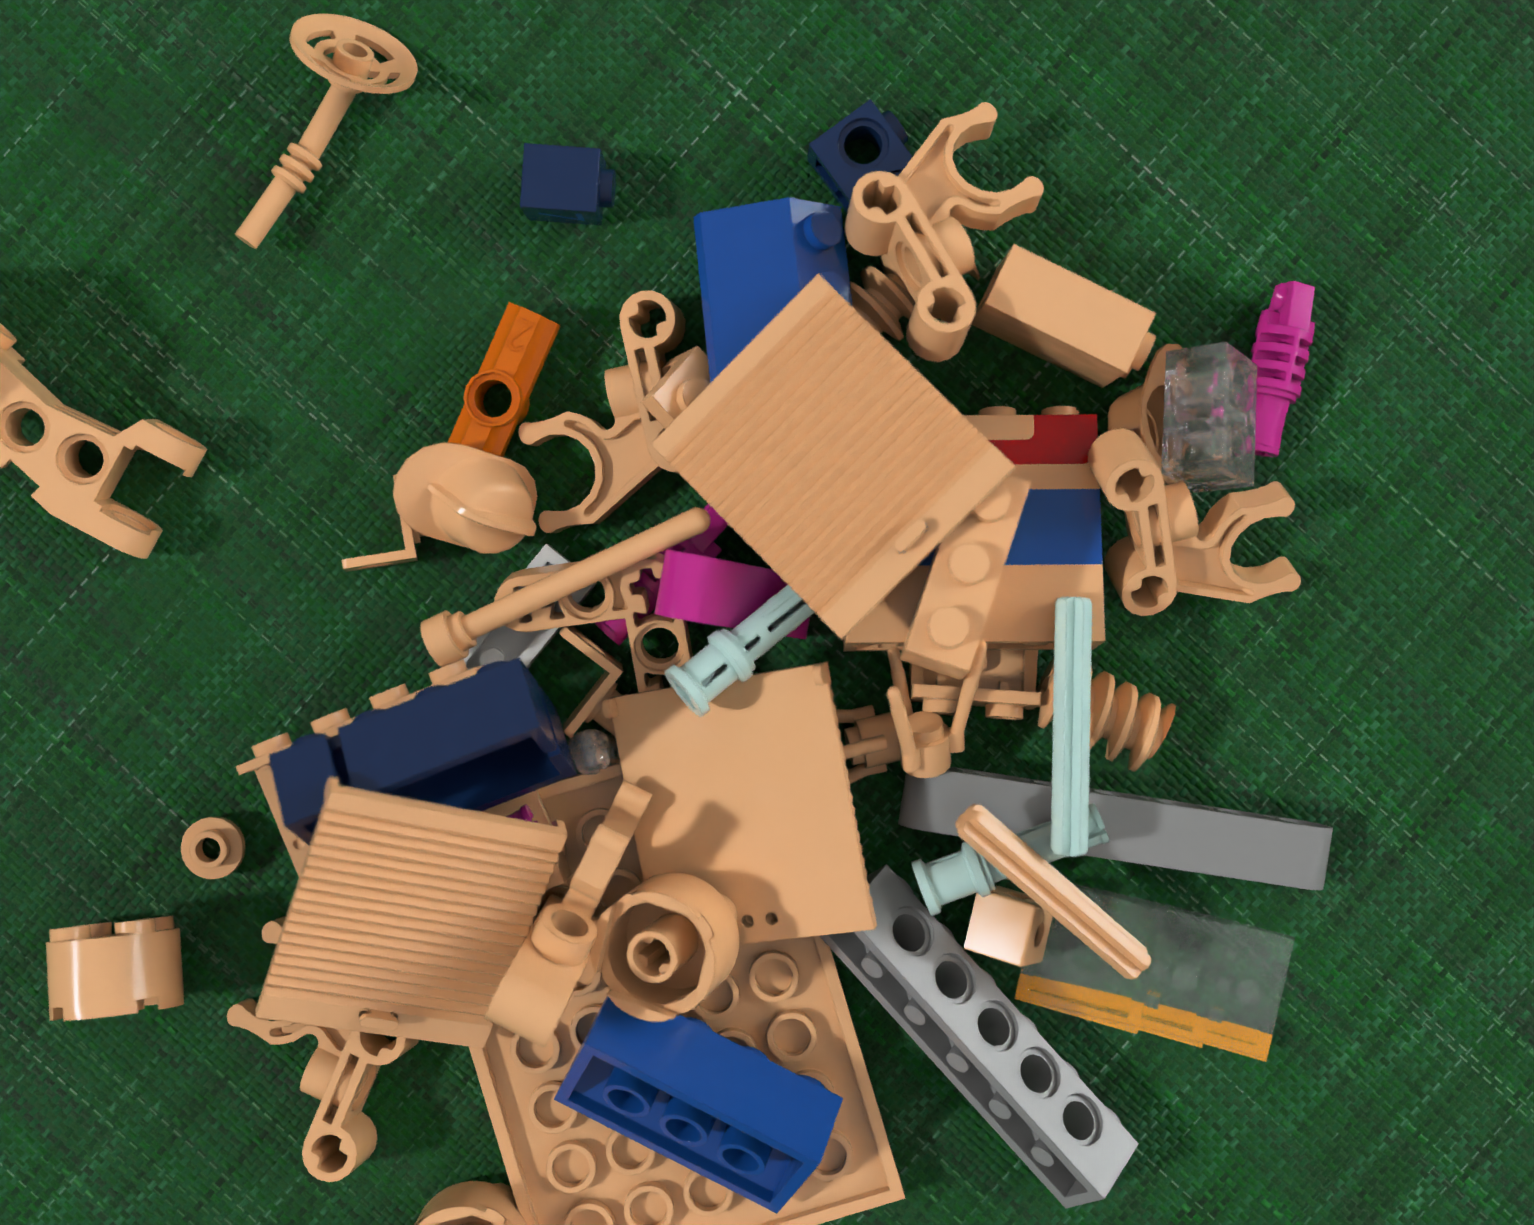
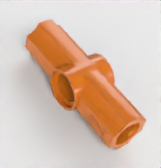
M511 302L508 303L478 374L473 376L465 387L463 396L464 406L448 443L464 444L504 457L517 425L522 423L528 414L530 406L529 397L561 327L559 324ZM506 384L511 391V405L506 413L492 418L484 409V395L493 385Z

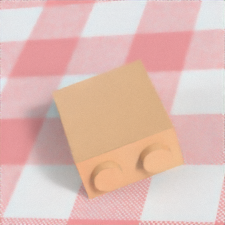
M1013 244L997 267L971 324L1101 388L1119 377L1125 379L1132 368L1138 371L1147 359L1156 339V335L1147 332L1156 315L1155 312Z

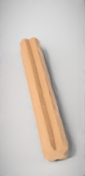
M972 804L964 813L959 815L955 826L958 829L957 832L960 838L1124 978L1137 979L1142 971L1149 968L1151 956L1148 955L1147 948L985 807L980 804Z

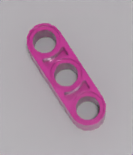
M666 550L654 614L735 628L788 584L773 569ZM810 617L785 637L806 640Z

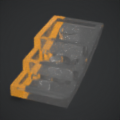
M1073 884L1147 948L1148 955L1151 956L1149 968L1142 971L1137 979L1124 978L1054 917H1052L1043 961L1021 968L1014 999L1130 1033L1138 1034L1139 1030L1199 1048L1206 1044L1266 1062L1295 937L1167 904Z

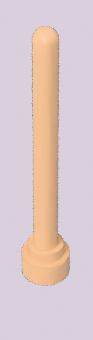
M692 508L467 615L461 611L451 614L445 610L421 622L420 630L424 644L433 660L440 667L468 657L469 649L477 645L478 637L706 531L711 522L710 515L703 508Z

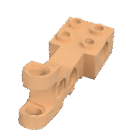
M0 323V468H5L12 461L39 486L31 497L51 515L121 552L141 559H147L162 533L161 527L145 516L111 499L112 493L136 450L148 451L184 470L183 476L192 477L207 448L158 419H142L127 429L119 431L64 405L22 365L26 360L12 348L17 342L16 338ZM31 409L41 416L45 426L44 435L36 444L28 441L21 429L22 418ZM87 441L96 444L103 453L104 462L102 469L96 475L87 473L79 463L78 455L80 448Z

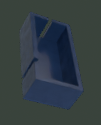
M519 657L511 661H496L486 664L475 675L447 686L435 685L419 691L413 699L388 709H374L363 712L356 716L352 723L337 728L339 735L330 738L325 733L308 734L296 739L290 747L269 755L284 827L309 846L325 801L324 792L328 777L338 778L339 786L481 812L577 774L557 709L540 686L538 687L537 681Z

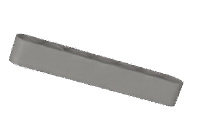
M951 766L944 774L933 778H916L906 773L898 824L922 831L959 836L958 829L955 826L957 818L970 805L980 804L1013 833H1018L1051 820L1052 782ZM1089 788V804L1094 803L1105 826L1103 829L1108 834L1109 842L1088 848L1084 856L1321 891L1324 889L1333 828L1330 826L1297 819Z

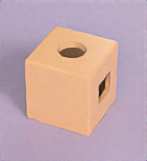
M995 886L996 889L992 890L991 894L985 897L976 893L964 949L1018 967L1042 962L1053 916L1027 894L1005 887Z

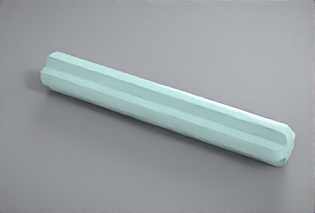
M1060 597L1055 602L1051 848L1054 854L1067 857L1086 855L1088 851L1092 602L1086 597Z

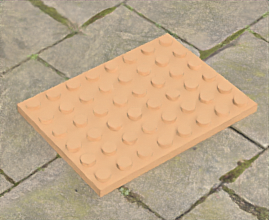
M620 762L583 772L538 789L551 824L555 819L565 823L568 836L562 851L572 873L565 883L545 891V894L541 897V905L537 907V914L533 916V924L550 894L564 900L599 824H603L615 796L624 781ZM634 833L594 912V915L598 917L619 898L643 883ZM746 915V916H745V919H746L747 923L753 924L752 922H750V921L748 920L747 915ZM820 936L739 945L735 965L728 977L697 1007L682 1014L684 1017H692L705 1022L713 1032L741 1046H749L760 1050L770 1061L797 1075H806L818 1080L825 1089L843 1098L820 1165L777 1214L554 1100L596 1015L607 997L606 993L610 991L600 972L595 974L591 957L546 1048L493 1023L484 1049L469 1047L516 1205L527 1225H819L905 1199L903 1186L833 953Z

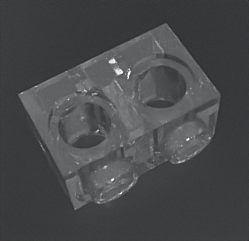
M1220 342L1166 351L1161 472L1175 482L1183 481L1188 489L1194 493L1254 486L1257 364L1229 343Z

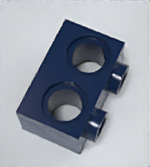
M870 99L812 141L808 147L807 160L847 214L852 191L858 179L867 173L875 171L890 172L898 176L912 159V155L904 146L908 142V136L899 120L889 110L881 114ZM864 139L871 142L877 148L879 156L871 163L858 164L847 156L845 147L854 140Z

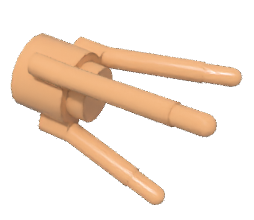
M980 640L970 672L964 678L951 727H948L937 713L924 711L913 713L902 660L899 659L900 651L897 647L889 648L887 654L893 687L888 689L887 696L900 743L901 766L908 775L916 778L938 777L950 768L951 753H960L965 750L964 731L987 651V643L984 640Z
M872 705L856 709H836L838 723H854L855 726L844 729L846 745L843 746V754L846 760L850 759L852 765H857L848 769L850 784L866 776L886 772V764L901 761L900 743L891 712L875 715Z

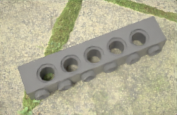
M887 864L867 875L877 927L874 930L820 936L822 940L1066 1209L1105 1199L1139 1143L1122 1126L1118 1116L1111 1109L1104 1106L1079 1078L1075 1068L1063 1060L1039 1034L1035 1024L1028 1017L1021 1014L996 986L992 976L980 968L955 941L952 932L945 925L938 922L934 916L930 915L927 908L913 894L911 887L905 880L897 876Z

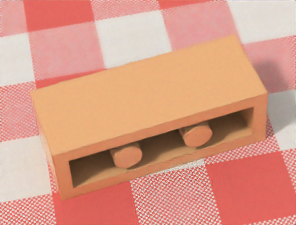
M1008 475L936 547L899 658L900 660L962 680L970 672L1031 482Z

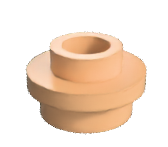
M210 816L196 821L186 830L181 842V855L187 868L195 875L205 879H219L231 874L241 864L245 855V839L241 830L232 821L219 816ZM206 838H212L218 842L220 855L217 859H210L204 854L202 845Z

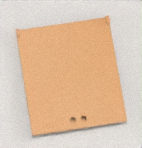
M819 273L650 444L745 542L762 557L792 590L817 613L840 639H844L1016 468L926 378L893 348L870 323L838 294Z
M828 662L755 673L745 682L736 680L708 703L710 710L702 717L696 715L682 701L672 687L613 696L605 699L602 703V711L605 718H612L624 781L653 794L634 831L643 882L658 874L684 873L709 883L720 894L729 897L735 904L739 945L874 930L877 927L873 901L869 893L870 885L867 881V871L864 868L865 859L862 856L860 833L857 830L858 821L855 818V807L852 804L853 795L850 792L848 769L845 766L846 757L843 754V744L840 740L841 732L838 728L836 706L833 702L834 694L831 690ZM746 915H747L748 920H749L750 922H752L753 924L747 923V921H746V919H745V916H746Z
M328 777L324 792L325 801L256 1006L255 1018L484 1049L493 1026V1022L485 1019L484 1016L505 973L525 940L529 927L533 924V916L537 914V907L541 905V897L545 894L546 885L549 884L550 874L553 873L554 864L558 860V853L562 852L568 836L564 821L555 819L552 825L339 786L338 778Z

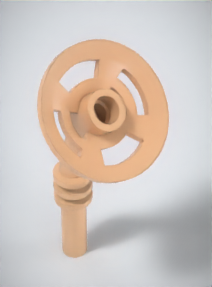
M327 13L307 15L301 17L293 24L290 33V45L294 53L306 66L328 79L331 86L298 144L290 143L287 150L290 156L282 154L279 158L283 166L274 165L272 168L273 180L235 233V236L241 241L257 249L295 193L303 194L307 188L303 182H312L314 175L311 170L319 171L322 164L319 159L356 94L362 92L374 94L398 93L408 89L414 83L418 71L416 60L407 47L389 33L355 18ZM331 37V39L318 42L315 48L307 43L314 38ZM370 48L383 55L388 61L379 63L374 58V53ZM330 53H334L332 59L329 58V57L326 56V55H327V54H330ZM388 79H396L394 82L386 84Z

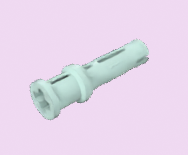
M787 585L730 632L724 628L721 631H714L707 637L709 644L681 667L673 664L664 671L665 676L682 701L696 715L702 717L710 710L708 703L736 680L741 682L748 680L753 675L752 671L756 669L754 661L799 627L802 622L815 612Z
M1094 803L1089 804L1088 848L1109 842L1108 834L1103 829L1105 826ZM1051 820L1015 833L1048 863L1066 857L1054 854L1051 848ZM966 842L962 843L960 851L931 862L924 863L921 859L911 862L919 888L931 916L941 913L942 905L974 893H978L982 897L988 896L992 890L996 889L994 883L1007 878Z

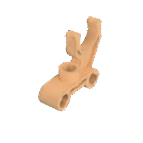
M987 102L980 103L968 112L941 119L898 176L890 172L875 171L867 173L858 179L853 188L844 230L848 243L864 255L879 256L887 254L914 299L915 304L907 325L906 338L909 347L915 354L927 361L941 362L955 356L961 349L975 316L976 302L971 290L962 275L974 269L975 258L971 241L962 225L978 230H995L1017 216L1033 213L1044 192L1042 182L1033 176L1027 177L1013 189L991 192L980 190L968 184L957 172L953 161L954 151L965 143L985 140L991 135L997 118V111L992 104ZM934 318L942 319L947 323H941Z
M652 290L640 291L631 295L622 306L619 314L620 329L628 365L607 369L604 375L609 404L615 418L612 428L606 430L596 420L569 411L544 421L524 422L519 427L520 440L526 445L539 446L550 439L563 436L577 439L589 450L595 464L594 484L590 494L580 505L567 511L545 510L539 515V526L546 533H559L573 526L600 524L661 469L678 473L650 445L665 428L641 403L645 396L665 375L662 371L663 366L667 363L665 353L674 350L681 343L686 331L685 318L682 311L663 294ZM662 308L666 314V321L657 324L656 336L644 338L641 332V324L650 321V310Z
M1124 428L1112 429L1101 434L1093 442L1088 452V464L1108 501L1117 509L1124 510L1128 535L1118 540L1109 548L1105 556L1104 567L1123 605L1132 614L1148 616L1159 613L1172 603L1177 592L1252 603L1276 593L1295 591L1300 586L1301 578L1284 556L1255 567H1242L1230 562L1231 548L1238 535L1249 525L1264 518L1287 517L1294 511V500L1280 482L1273 481L1257 489L1228 493L1209 509L1203 521L1198 524L1196 509L1187 485L1183 481L1169 485L1164 484V477L1160 467L1142 439L1135 432Z
M626 781L622 782L603 824H599L564 900L553 894L549 895L505 973L484 1016L485 1019L546 1048L591 957L590 949L597 937L598 929L596 923L600 918L594 915V912L653 794Z
M280 917L264 925L262 938L266 943H278L286 917ZM251 998L233 1005L227 1013L228 1023L231 1026L249 1030L270 1045L294 1042L306 1034L316 1036L318 1047L305 1068L300 1083V1091L321 1100L303 1144V1163L308 1172L321 1181L335 1182L348 1176L366 1161L376 1148V1127L372 1120L361 1111L380 1066L391 1063L416 1046L420 1040L397 1037L395 1040L390 1041L380 1034L255 1018L257 1002Z

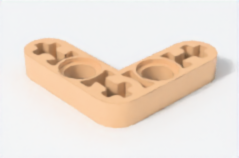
M661 553L655 554L600 580L605 590V599L597 606L583 607L577 604L570 594L558 600L562 610L560 612L554 611L555 602L532 612V614H527L505 625L515 631L531 632L625 618L638 692L663 689L662 675H665L664 671L673 664L681 667L693 657L686 620L655 615L654 613L639 619L637 613L647 614L650 605L645 587H635L633 582L640 580L644 568H652L655 578H661L665 556ZM579 561L513 572L500 585L494 601L518 591L519 586L533 584ZM654 628H665L676 636L679 643L678 650L667 658L653 657L644 648V635ZM648 673L658 675H656L653 678H649Z

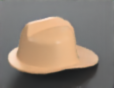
M441 442L425 446L405 460L396 474L392 494L397 512L410 528L425 536L470 548L480 554H498L514 547L525 535L534 536L536 532V525L532 519L537 501L535 480L523 465L509 458L491 454L464 444Z

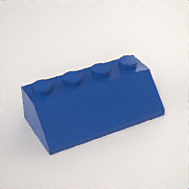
M788 197L700 212L693 217L710 383L818 273L852 306L841 206Z
M607 995L554 1100L777 1214L820 1165L843 1098L825 1089L818 1080L806 1075H797L770 1061L760 1050L749 1046H741L713 1032L709 1025L699 1019L678 1015L674 1019L663 1022L645 1021L622 1011Z

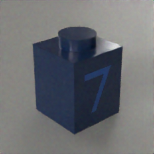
M524 143L520 208L527 219L532 221L602 226L603 207H614L616 172L615 169H606V162L601 149Z

